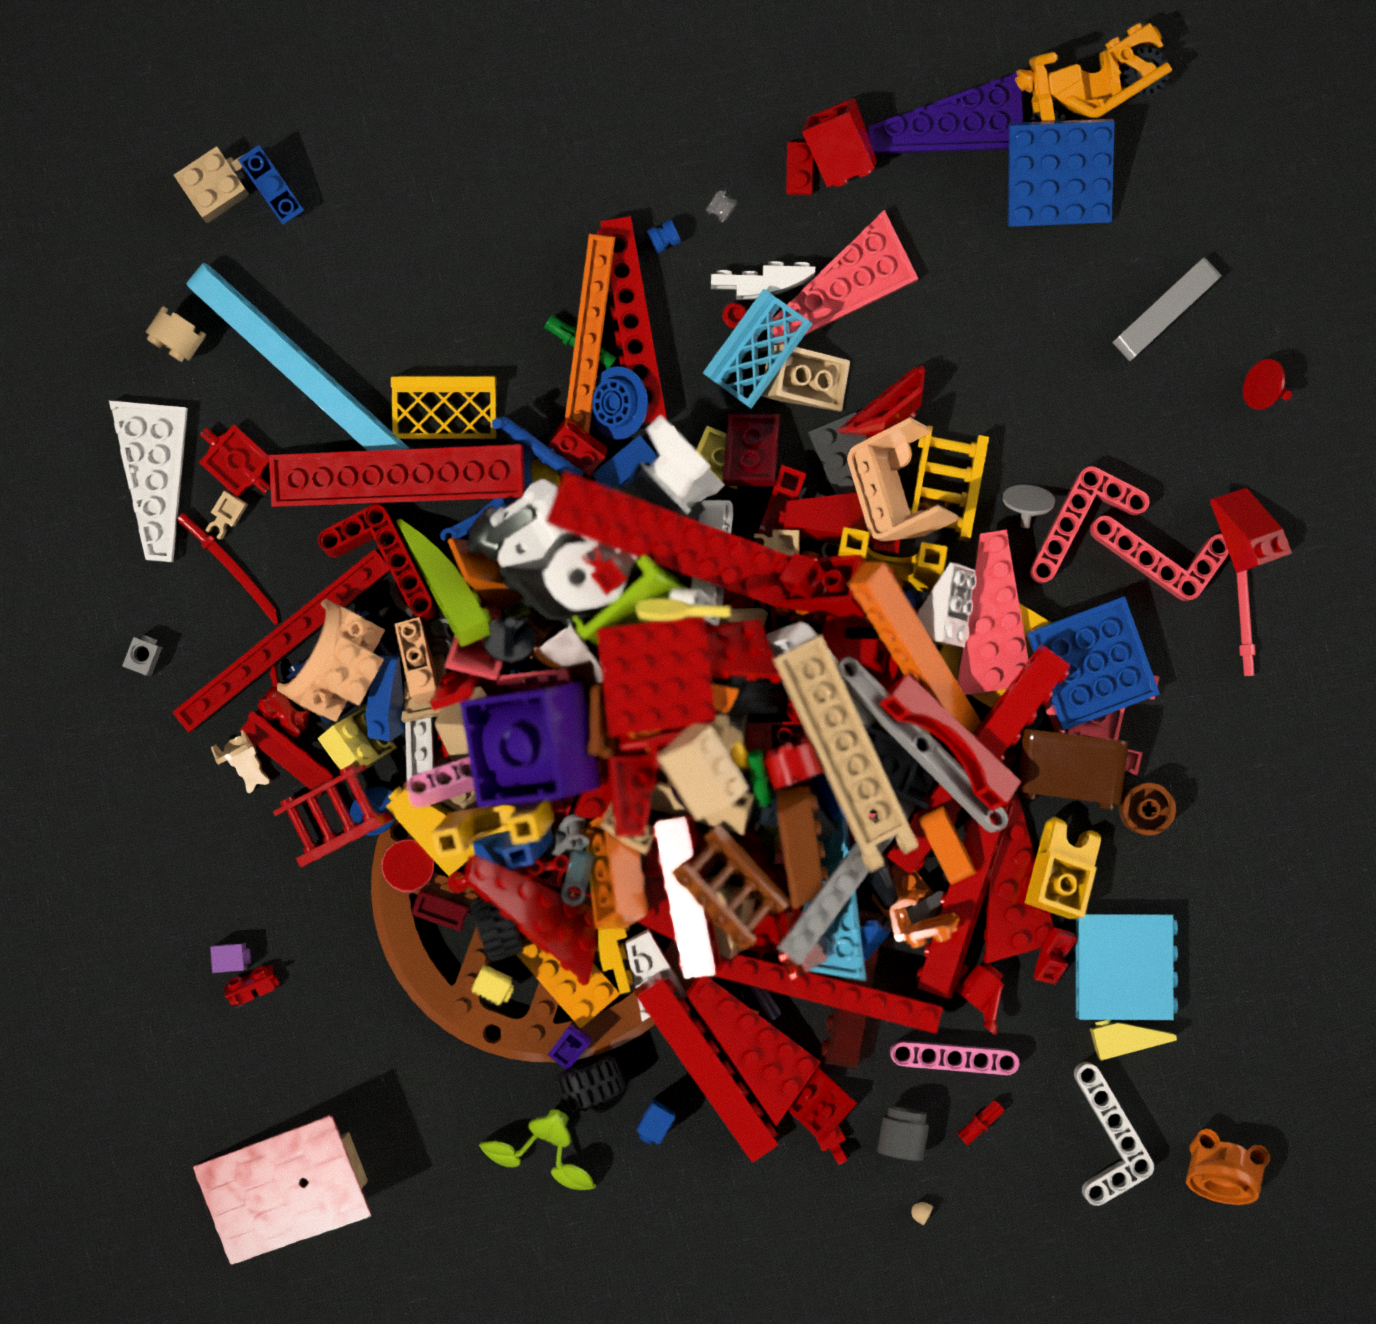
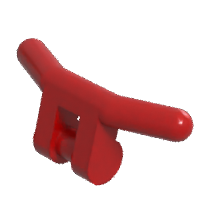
M688 727L651 737L624 740L621 742L620 748L623 751L648 748L653 769L660 768L661 764L657 759L659 755L657 747L663 745L668 747Z

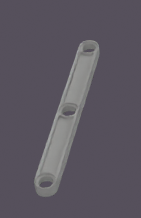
M845 658L836 664L846 689L985 830L993 833L1006 827L1008 817L1003 808L999 807L991 811L973 794L966 771L925 729L910 723L898 722L879 704L887 691L855 659ZM844 664L852 669V677H847L843 673L842 667ZM917 739H921L925 743V752L917 748ZM991 813L997 815L999 819L998 826L991 823Z

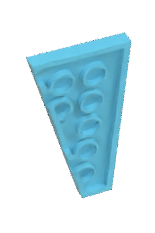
M832 818L838 832L818 841V843L823 842L825 858L821 859V866H827L828 878L850 850L848 823L842 819ZM856 891L853 892L802 963L797 965L794 962L793 968L866 980ZM810 900L809 902H807V903L804 904V906H803V912L805 911V909L808 907V905L811 903L812 900Z

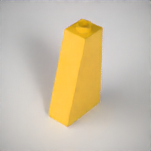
M399 786L388 796L390 801L386 808L448 876L460 868L468 860L469 856L475 854L471 844L463 854L438 858L431 833L445 816L453 811L438 802L420 808L413 806L409 801L407 786L404 789Z

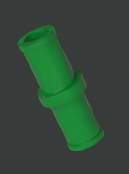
M760 750L751 751L746 755L751 774L748 777L749 782L753 785L756 805L766 806L773 802L768 784L770 776L766 772L763 752Z

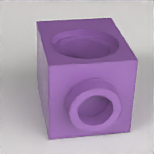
M246 943L214 945L210 947L212 973L243 971L247 969V964H251L250 948L246 949Z

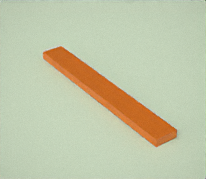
M589 234L565 413V418L568 417L587 433L590 432L593 410L592 401L596 387L615 237Z

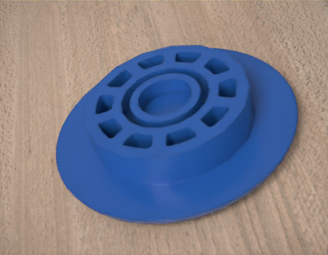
M611 367L597 377L591 417L596 428L609 438L624 439L633 435L642 426L648 410L647 391L639 376L630 369Z

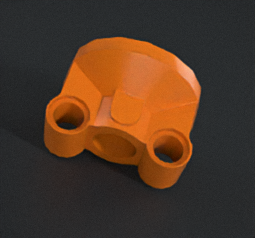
M1210 1129L1201 1130L1190 1143L1191 1160L1186 1179L1188 1187L1199 1196L1224 1204L1243 1205L1251 1204L1258 1200L1264 1168L1270 1160L1268 1151L1260 1145L1251 1146L1246 1150L1237 1144L1220 1142L1218 1135ZM1200 1141L1205 1142L1209 1148L1203 1147ZM1250 1157L1255 1158L1259 1165L1253 1163Z

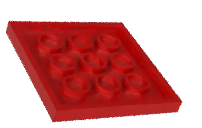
M704 616L596 629L609 736L688 727L693 724L714 723L713 721H716Z

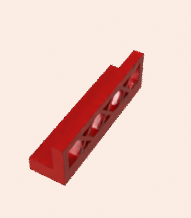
M251 711L247 716L249 719L239 732L241 733L242 730H245L252 743L311 791L337 777L257 711Z

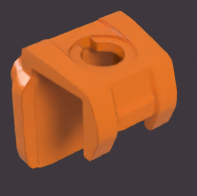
M920 890L906 892L890 907L893 933L896 941H907L908 944H911L912 948L925 945L927 943L926 939L931 937L935 938L936 942L950 939V933L958 930L957 925L960 920L959 916H956L953 912L911 924L906 906L919 902L918 898L925 895V892Z

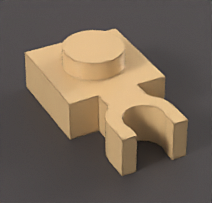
M227 490L223 491L211 511L217 518L208 525L206 531L212 532L214 526H218L220 532L216 538L223 539L227 532V524L232 527L236 526L248 504Z
M773 530L772 538H768L763 534H754V538H762L764 540V546L790 556H793L794 553L799 554V530Z

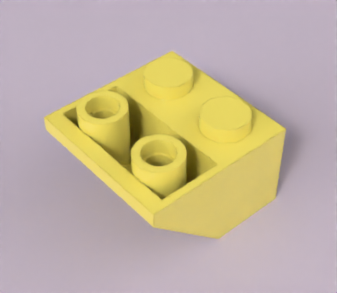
M367 706L336 723L318 738L339 770L351 764H354L355 768L364 764L369 768L397 748L393 741L368 738Z

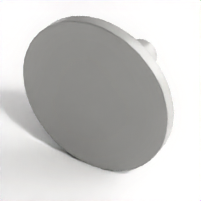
M1015 485L1009 487L1003 493L1004 504L1008 508L1021 513L1020 527L1029 528L1032 516L1047 514L1053 509L1055 504V498L1049 491L1033 485Z

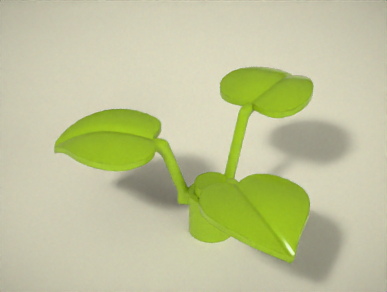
M550 1110L547 1117L534 1119L530 1122L529 1129L534 1135L519 1151H515L512 1146L502 1142L491 1141L479 1144L481 1150L494 1162L505 1167H517L521 1163L519 1157L524 1154L537 1138L544 1139L558 1146L557 1167L551 1170L555 1180L565 1187L575 1190H590L596 1187L592 1178L583 1169L574 1165H563L561 1162L562 1147L568 1146L571 1139L566 1129L569 1118L559 1110Z

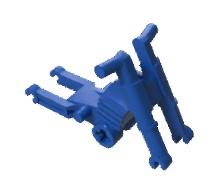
M507 417L496 418L492 421L493 428L503 429L512 436L511 438L516 441L512 445H523L525 491L534 483L531 464L535 456L540 458L543 464H548L561 475L564 472L573 475L576 473L578 476L584 475L582 470L556 453L553 448H549ZM520 498L493 499L479 513L455 526L444 529L441 532V540L448 539L449 533H451L452 538H461L469 533L472 524L490 506L497 510L500 507L506 508Z

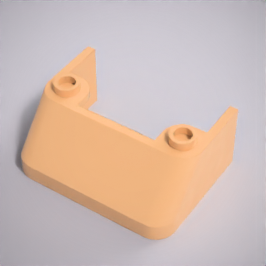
M908 418L853 446L848 453L847 461L868 531L873 538L880 541L924 537L959 520L956 514L938 505L927 511L910 513L897 470L908 465L911 460L912 451L909 443L931 433L929 427L912 418Z

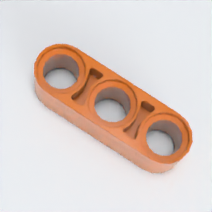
M944 806L920 816L921 826L949 882L954 884L976 874L973 863Z

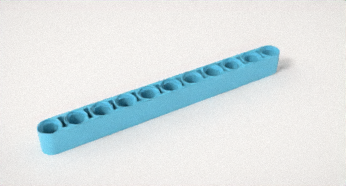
M202 263L187 281V286L367 451L409 449L405 443L396 437L382 422L213 268Z

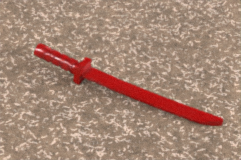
M184 512L180 514L176 520L183 524L192 535H195L203 543L201 546L206 550L208 549L231 572L258 603L273 624L277 625L276 609L237 563L215 542L216 538L206 534Z

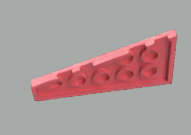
M885 210L787 304L813 323L805 335L918 281V277ZM783 309L773 318V321L783 318ZM798 320L789 323L790 333L796 332L802 322ZM783 325L773 327L774 338L784 335Z
M1007 530L983 533L979 536L975 562L976 586L972 591L971 599L973 610L968 620L969 637L965 641V648H962L957 680L965 695L1007 689L1028 661Z

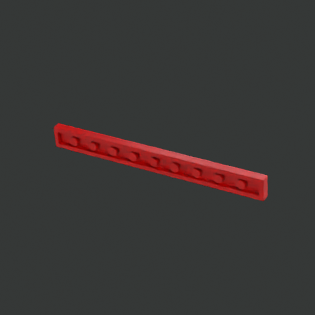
M375 549L172 713L189 733L192 732L270 669L272 665H275L325 624L326 610L321 605L322 601L328 599L345 608L390 572L387 563Z

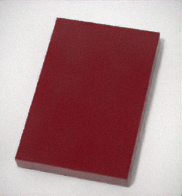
M728 414L723 469L724 486H775L780 414Z

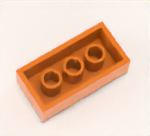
M604 812L602 818H596L585 826V834L589 837L586 853L588 856L595 929H625L647 915L648 902L644 896L643 885L645 877L643 872H641V852L621 842L601 826L607 813Z

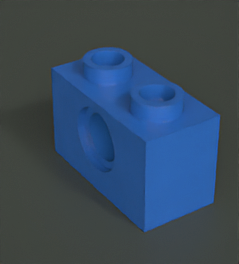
M653 1098L637 1125L636 1131L639 1132V1138L650 1145L653 1142L660 1144L675 1119V1111Z

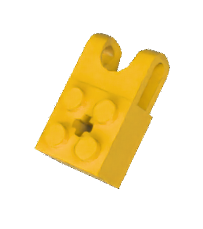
M1052 817L1046 822L1043 829L1025 904L1068 919L1084 918L1097 868L1094 866L1100 847L1101 835L1092 830L1085 831L1080 834L1078 841L1073 847L1066 838V822Z

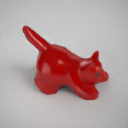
M272 665L270 677L273 686L264 697L260 698L258 703L259 714L269 721L278 720L280 727L297 739L301 730L307 728L310 710L299 711L294 709L288 697L277 691V684L281 682L276 665Z

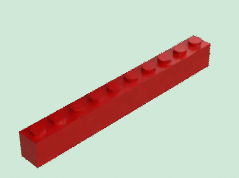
M1041 643L973 732L975 738L988 751L992 752L1001 763L1005 758L1004 752L1010 745L1014 746L1020 739L1022 728L1026 724L1030 725L1036 718L1038 707L1050 700L1053 695L1051 690L1057 683H1062L1069 674L1067 669L1070 665ZM955 756L954 760L964 769L957 756ZM938 781L935 782L928 793V809L917 806L907 819V823L916 838L918 848L904 854L896 841L895 835L884 850L887 858L909 874H912L914 870L918 871L926 861V854L930 849L933 850L921 826L919 817L944 806L954 825L958 819L956 815L962 808Z
M740 953L731 959L720 954L722 968L716 974H713L716 977L932 1033H937L943 1009L941 1005Z

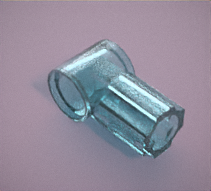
M582 850L571 851L562 890L563 900L571 906L579 905L584 901L594 854ZM570 886H577L581 889L582 894L577 897L569 894L568 888Z

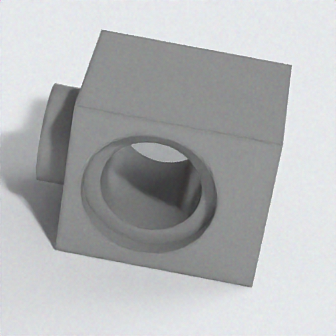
M142 635L141 639L133 637L122 666L141 674L152 676L162 647L156 645V639ZM146 647L149 651V657L146 661L141 662L137 654L141 648Z

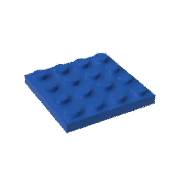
M1113 119L1009 123L1008 226L1112 222L1115 121Z
M1125 596L1026 632L1033 653L1042 643L1070 665L1067 669L1069 670L1068 676L1062 683L1055 685L1051 690L1053 695L1050 698L1060 728L1063 731L1160 694Z

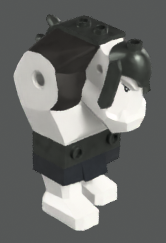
M658 416L646 430L660 456L649 467L642 462H638L628 481L622 486L616 484L612 489L695 519L706 510L701 501L708 496L715 495L724 484L709 469V464L662 416ZM542 478L531 484L526 489L523 497L508 507H500L497 510L490 506L482 512L472 524L469 531V540L465 545L475 555L480 551L491 561L498 560L501 566L499 572L505 577L502 582L512 592L517 589L524 596L521 601L531 611L536 609L548 619L562 621V624H565L567 628L574 623L576 624L573 620L574 616L582 620L595 619L644 576L645 572L637 563L640 557L545 523L558 488L555 484ZM594 546L600 551L603 562L611 558L627 578L625 582L607 596L589 575L595 568L592 565H588L581 557L585 555L588 560H595L597 554L592 549Z

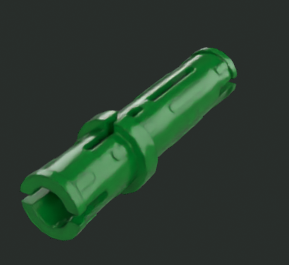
M552 314L544 329L561 338L563 344H570L574 347L577 327L574 325L570 327ZM601 347L599 364L609 369L613 366L617 356L612 355Z

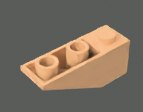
M417 617L396 623L395 628L410 697L417 705L430 701L435 693V689L439 686V679L421 618Z

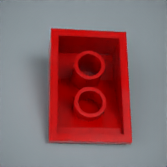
M1247 488L1210 500L1236 573L1292 554L1283 528Z
M861 555L817 558L819 565L825 574L811 598L791 593L786 589L783 600L780 602L782 608L833 617L864 616L865 611L860 602L855 598L848 583L866 562Z

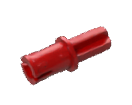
M996 1100L993 1101L979 1115H974V1119L957 1133L958 1136L969 1146L984 1130H989L988 1127L1004 1113V1108Z

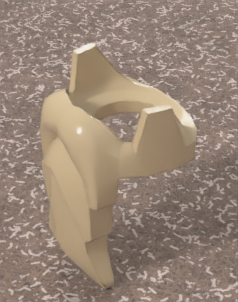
M242 730V736L235 737V739L227 742L223 752L216 744L211 749L218 765L228 761L231 766H235L238 775L242 776L245 781L246 791L251 793L257 784L266 785L270 783V779L261 768V762L256 755L255 745L249 740L245 730Z

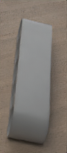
M1205 257L1202 258L1112 343L1131 361L1222 275Z

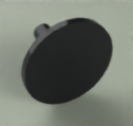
M522 614L520 617L504 616L488 624L490 635L483 638V645L487 653L494 659L505 663H514L526 659L533 652L536 645V635L534 629L529 624V618L525 614Z

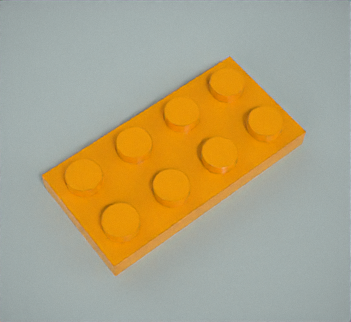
M528 937L523 939V952L516 955L580 1029L620 995V992L594 962L590 982L588 985L582 986L577 981L578 977L570 970L565 971L559 966L560 962L554 956L543 952Z

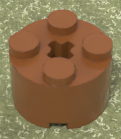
M1140 783L1125 791L1122 796L1121 805H1119V814L1124 826L1132 832L1141 835H1157L1166 830L1173 822L1176 814V804L1171 794L1163 786L1155 783ZM1148 802V806L1152 807L1153 810L1148 812L1146 816V812L1142 811V806H1146Z

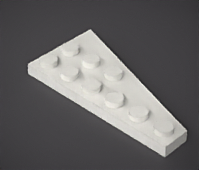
M109 401L114 417L115 430L120 443L128 486L133 499L134 512L136 513L145 559L173 562L188 409L186 407Z

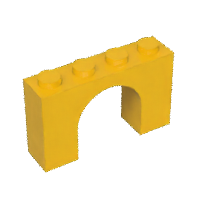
M844 527L837 556L861 555L866 563L884 562L888 569H894L903 580L902 588L931 593L944 571L947 547L921 542L919 551L914 556L906 558L889 557L876 553L867 546L870 532Z
M550 800L483 806L448 813L431 834L438 858L463 854L474 841L503 831L511 832L514 844L539 840L554 821V815Z

